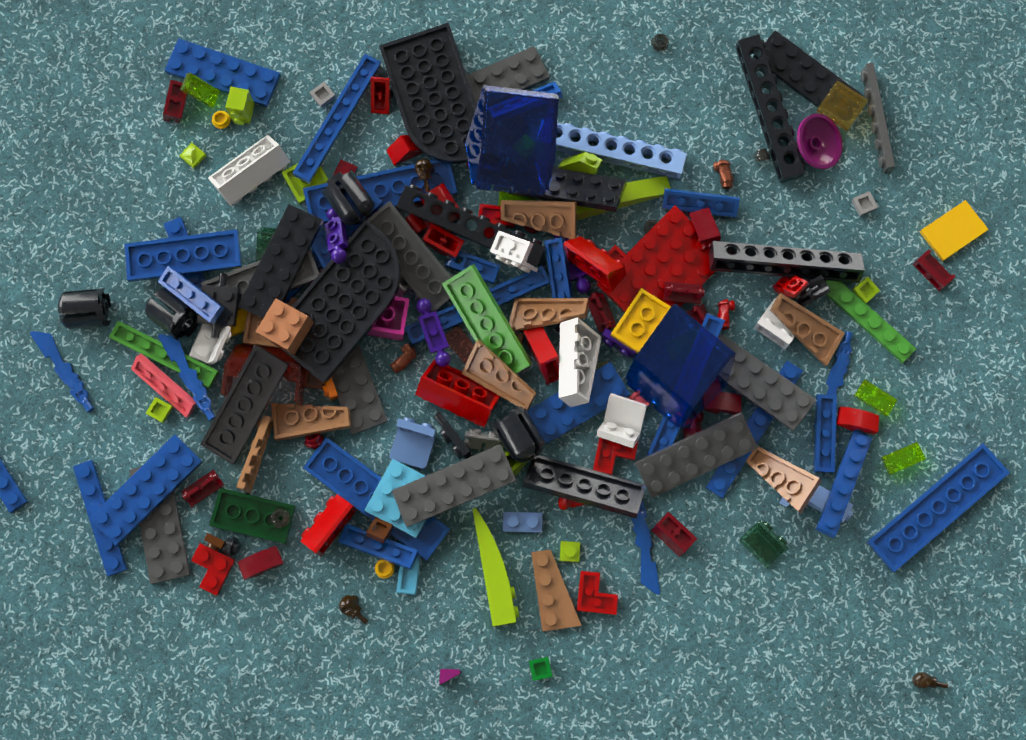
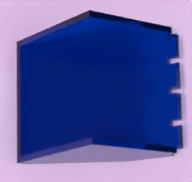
M483 85L465 141L472 185H476V189L490 190L491 185H494L493 191L509 192L510 186H512V193L527 194L528 188H531V195L541 196L544 195L546 190H549L556 153L558 94Z
M674 304L635 356L625 377L627 380L626 384L636 393L640 391L639 396L650 405L654 403V408L664 417L668 415V420L678 429L684 426L687 427L727 386L736 353L678 305Z

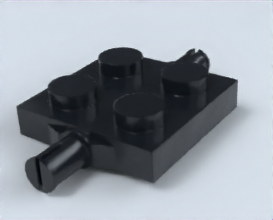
M219 273L218 284L213 286L202 285L201 288L204 293L224 307L214 324L208 322L199 314L197 317V323L212 326L211 338L219 339L220 327H236L241 289L226 286L228 274Z
M440 412L437 413L434 418L442 430L440 431L441 436L447 444L451 442L455 455L459 459L463 458L464 460L472 457L473 453L470 452L449 422L445 420Z

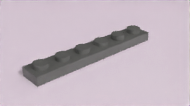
M867 63L861 71V81L865 82L864 96L869 101L868 115L872 116L873 121L871 123V130L876 135L875 149L879 150L880 154L878 164L883 169V173H890L894 169L895 164L874 63Z

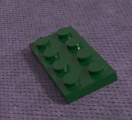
M219 488L209 526L286 544L296 506Z

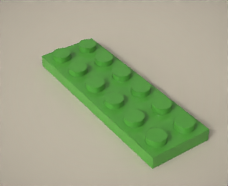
M475 264L442 283L475 342L481 340L515 373L532 365L531 360Z

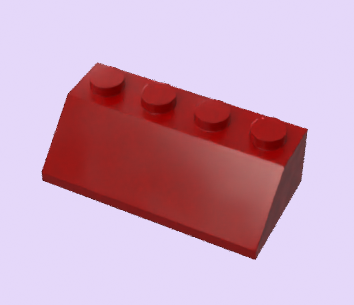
M435 359L421 376L415 393L416 396L421 397L423 400L438 405L440 408L455 413L457 416L470 420L482 427H485L501 397L463 375L462 371L449 365L446 367L439 366Z

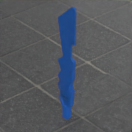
M31 331L30 335L45 358L48 356L55 364L54 371L71 389L69 392L78 403L83 405L87 413L93 411L94 407L89 401V393L84 390L83 382L78 379L79 375L72 372L71 363L63 362L52 335Z
M845 332L844 339L835 354L836 362L831 368L826 382L828 386L826 395H836L837 388L844 385L843 375L848 371L846 367L850 363L849 355L852 352L850 345L852 332Z
M159 334L158 338L171 362L176 361L181 370L179 376L188 390L194 394L193 400L200 410L205 413L208 420L213 421L215 415L211 408L212 401L207 397V389L203 387V382L197 379V371L188 367L180 340L178 341L171 336Z
M642 501L637 519L631 518L634 525L632 530L636 534L635 545L641 548V584L659 595L660 588L656 562H651L650 548L652 547V541L645 521L647 514L644 502Z

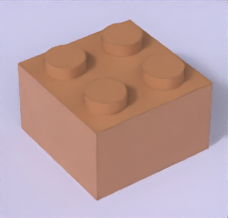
M275 299L255 332L265 340L295 355L314 322L304 313Z

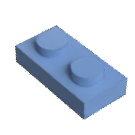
M503 512V532L542 533V513Z

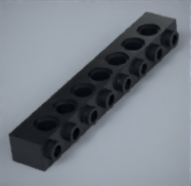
M759 34L737 41L735 48L779 182L783 183L801 178L806 170L803 160H800L798 144L795 143L793 138L794 130L791 125L789 126L787 120L788 112L786 108H783V97L776 87L777 78L775 74H772L771 60L765 53V42L761 40ZM750 55H757L758 60L752 59ZM756 72H762L764 77H759ZM762 88L768 89L770 94H764ZM767 106H773L775 108V111L772 112L768 110ZM773 123L780 124L781 129H776ZM779 140H784L787 146H781ZM784 157H789L792 160V164L786 163Z
M410 184L409 187L405 185L396 206L397 209L489 249L492 248L498 231L533 243L526 262L537 268L545 246L541 245V241L535 238L531 240L524 238L525 234L515 230L514 233L508 231V227L501 223H497V225L492 224L490 219L480 215L476 217L472 215L473 211L467 208L458 209L455 207L456 204L449 200L442 202L433 193L427 192V194H424L415 185ZM415 198H422L424 206L421 208L416 207L413 203ZM434 205L440 206L442 213L434 215L431 212V207ZM456 213L459 216V221L457 223L450 222L449 214ZM472 220L476 223L474 231L467 229V221ZM486 228L493 230L494 235L492 238L484 236Z
M713 241L709 251L710 271L794 277L796 275L806 279H815L822 275L825 280L860 283L865 271L862 253Z

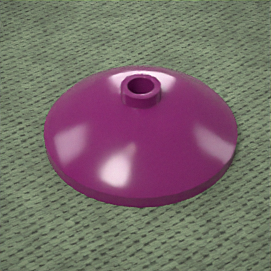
M812 114L802 120L797 131V144L804 160L817 169H828L834 166L841 157L843 147L842 137L836 124L823 114Z

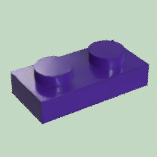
M606 328L601 336L603 343L610 348L616 347L620 350L619 353L627 358L630 356L634 358L636 352L611 337L612 331Z

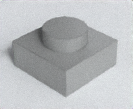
M325 82L309 92L321 108L336 98Z
M870 191L851 200L859 217L878 208Z

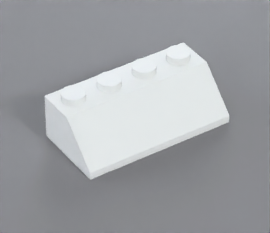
M266 135L208 177V179L231 206L240 202L247 193L254 192L261 183L269 181L276 172L284 170L287 164L290 163V160L280 145L269 135Z

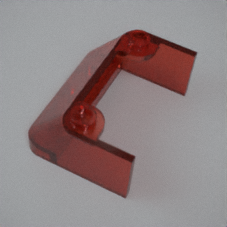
M240 343L232 348L224 365L220 393L224 398H226L232 387L233 377L238 376L254 345ZM260 346L290 364L283 377L289 382H296L294 401L297 405H302L306 369L282 349Z

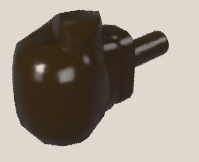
M421 159L416 162L415 171L419 181H424L425 191L429 192L428 180L432 179L431 174H433L435 168L429 160Z
M345 595L338 604L339 610L352 619L355 617L359 618L366 624L368 620L359 613L362 609L358 605L359 598L355 595Z
M917 672L912 677V683L917 688H935L936 686L948 688L947 683L938 682L936 677L925 672Z

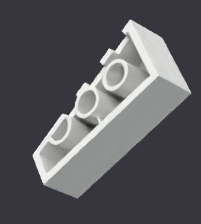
M578 317L560 323L559 399L570 407L589 403L602 338Z

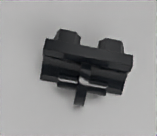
M820 275L809 281V285L794 298L799 305L804 307L831 292L824 277Z

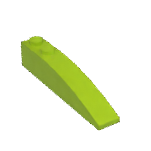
M667 176L628 182L617 209L664 196L665 188L671 189ZM577 206L576 221L609 211Z
M472 508L492 626L516 623V618H519L518 606H513L512 599L516 598L514 586L510 587L503 559L487 524L477 508Z

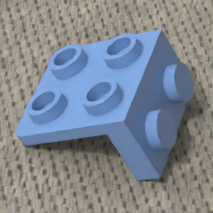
M404 417V420L398 419L396 425L398 430L389 454L390 459L425 469L437 435L436 429H433L434 426L427 423L422 425L416 424L415 420Z

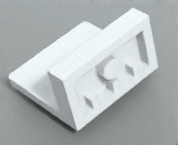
M498 231L490 250L491 253L496 255L495 259L511 267L515 266L527 273H530V270L534 272L538 270V268L526 262L533 243Z
M774 298L754 329L783 349H786L795 336L770 311L776 300Z
M202 324L189 356L208 365L220 361L224 354V350H222L223 345L229 342L232 334L229 332L231 327L225 326L220 328L219 339L211 338L212 326Z
M610 394L605 418L597 431V436L634 448L640 438L647 405Z

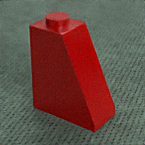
M543 327L523 330L525 340L546 385L559 380V357Z

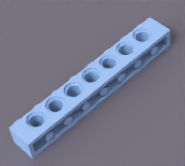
M541 119L536 138L538 147L572 155L588 152L603 159L602 162L679 180L687 154L680 149L671 150L659 144H647L642 140L632 141L625 136L615 137L607 132L598 133L586 127L581 129L569 123H556L552 119ZM559 133L562 136L560 138L553 137V134ZM577 137L579 141L573 142L571 138ZM594 141L598 145L590 146L588 143ZM611 145L614 146L616 149L610 151L607 149V146ZM632 150L634 154L628 155L625 151ZM649 154L652 158L645 159L643 155ZM667 158L670 162L663 163L661 159Z

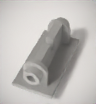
M470 429V431L465 433V437H469V439L465 438L464 441L468 448L481 450L482 443H486L485 450L500 444L503 447L495 431L482 433L479 429Z

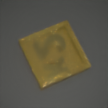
M837 80L818 107L817 112L829 117L835 124L848 131L869 100Z

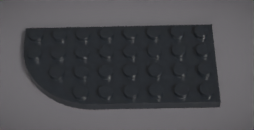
M449 22L379 45L405 128L411 141L421 152L435 160L453 164L468 163L493 155Z
M367 220L360 225L347 241L348 247L343 249L347 254L346 260L340 264L331 260L292 306L294 309L309 316L314 323L295 355L285 350L283 351L324 384L328 382L388 310L399 289L401 267L396 250L389 239Z

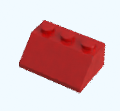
M579 236L564 242L563 246L568 261L609 290L613 291L626 276L624 263L619 259L615 260L610 257L606 250L597 248L590 239L585 240Z
M338 494L335 497L331 496L325 504L327 506L326 509L315 516L313 519L315 523L311 528L307 527L301 535V542L320 557H322L357 511L352 504Z

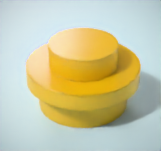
M217 111L212 116V123L218 129L228 127L231 122L229 114L225 111Z
M381 559L375 565V572L380 578H389L394 573L395 567L393 563Z

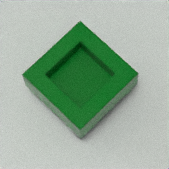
M548 657L529 661L533 681L553 677Z

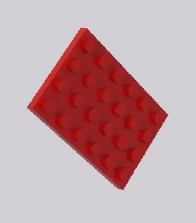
M674 205L620 260L625 265L626 276L615 289L611 291L599 282L596 285L625 313L641 288L663 301L665 281L703 285L715 271H710V249L703 250L702 245L706 244H700L692 221ZM663 301L674 308L668 319L684 304L683 302Z

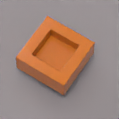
M331 377L325 386H322L325 397L329 396L330 401L338 399V394Z

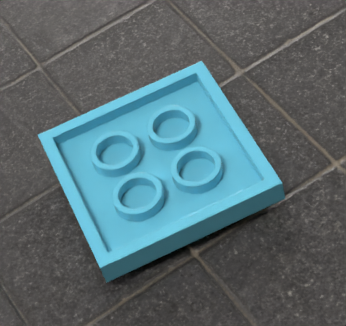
M392 459L364 511L393 524L399 530L417 538L426 520L407 528L392 490L425 477V475Z

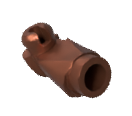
M723 159L719 160V162H714L713 169L715 172L720 173L722 189H731L734 182L730 169L731 163Z
M409 343L401 347V351L404 354L390 364L395 374L404 371L413 358L416 359V350L414 347L411 348Z

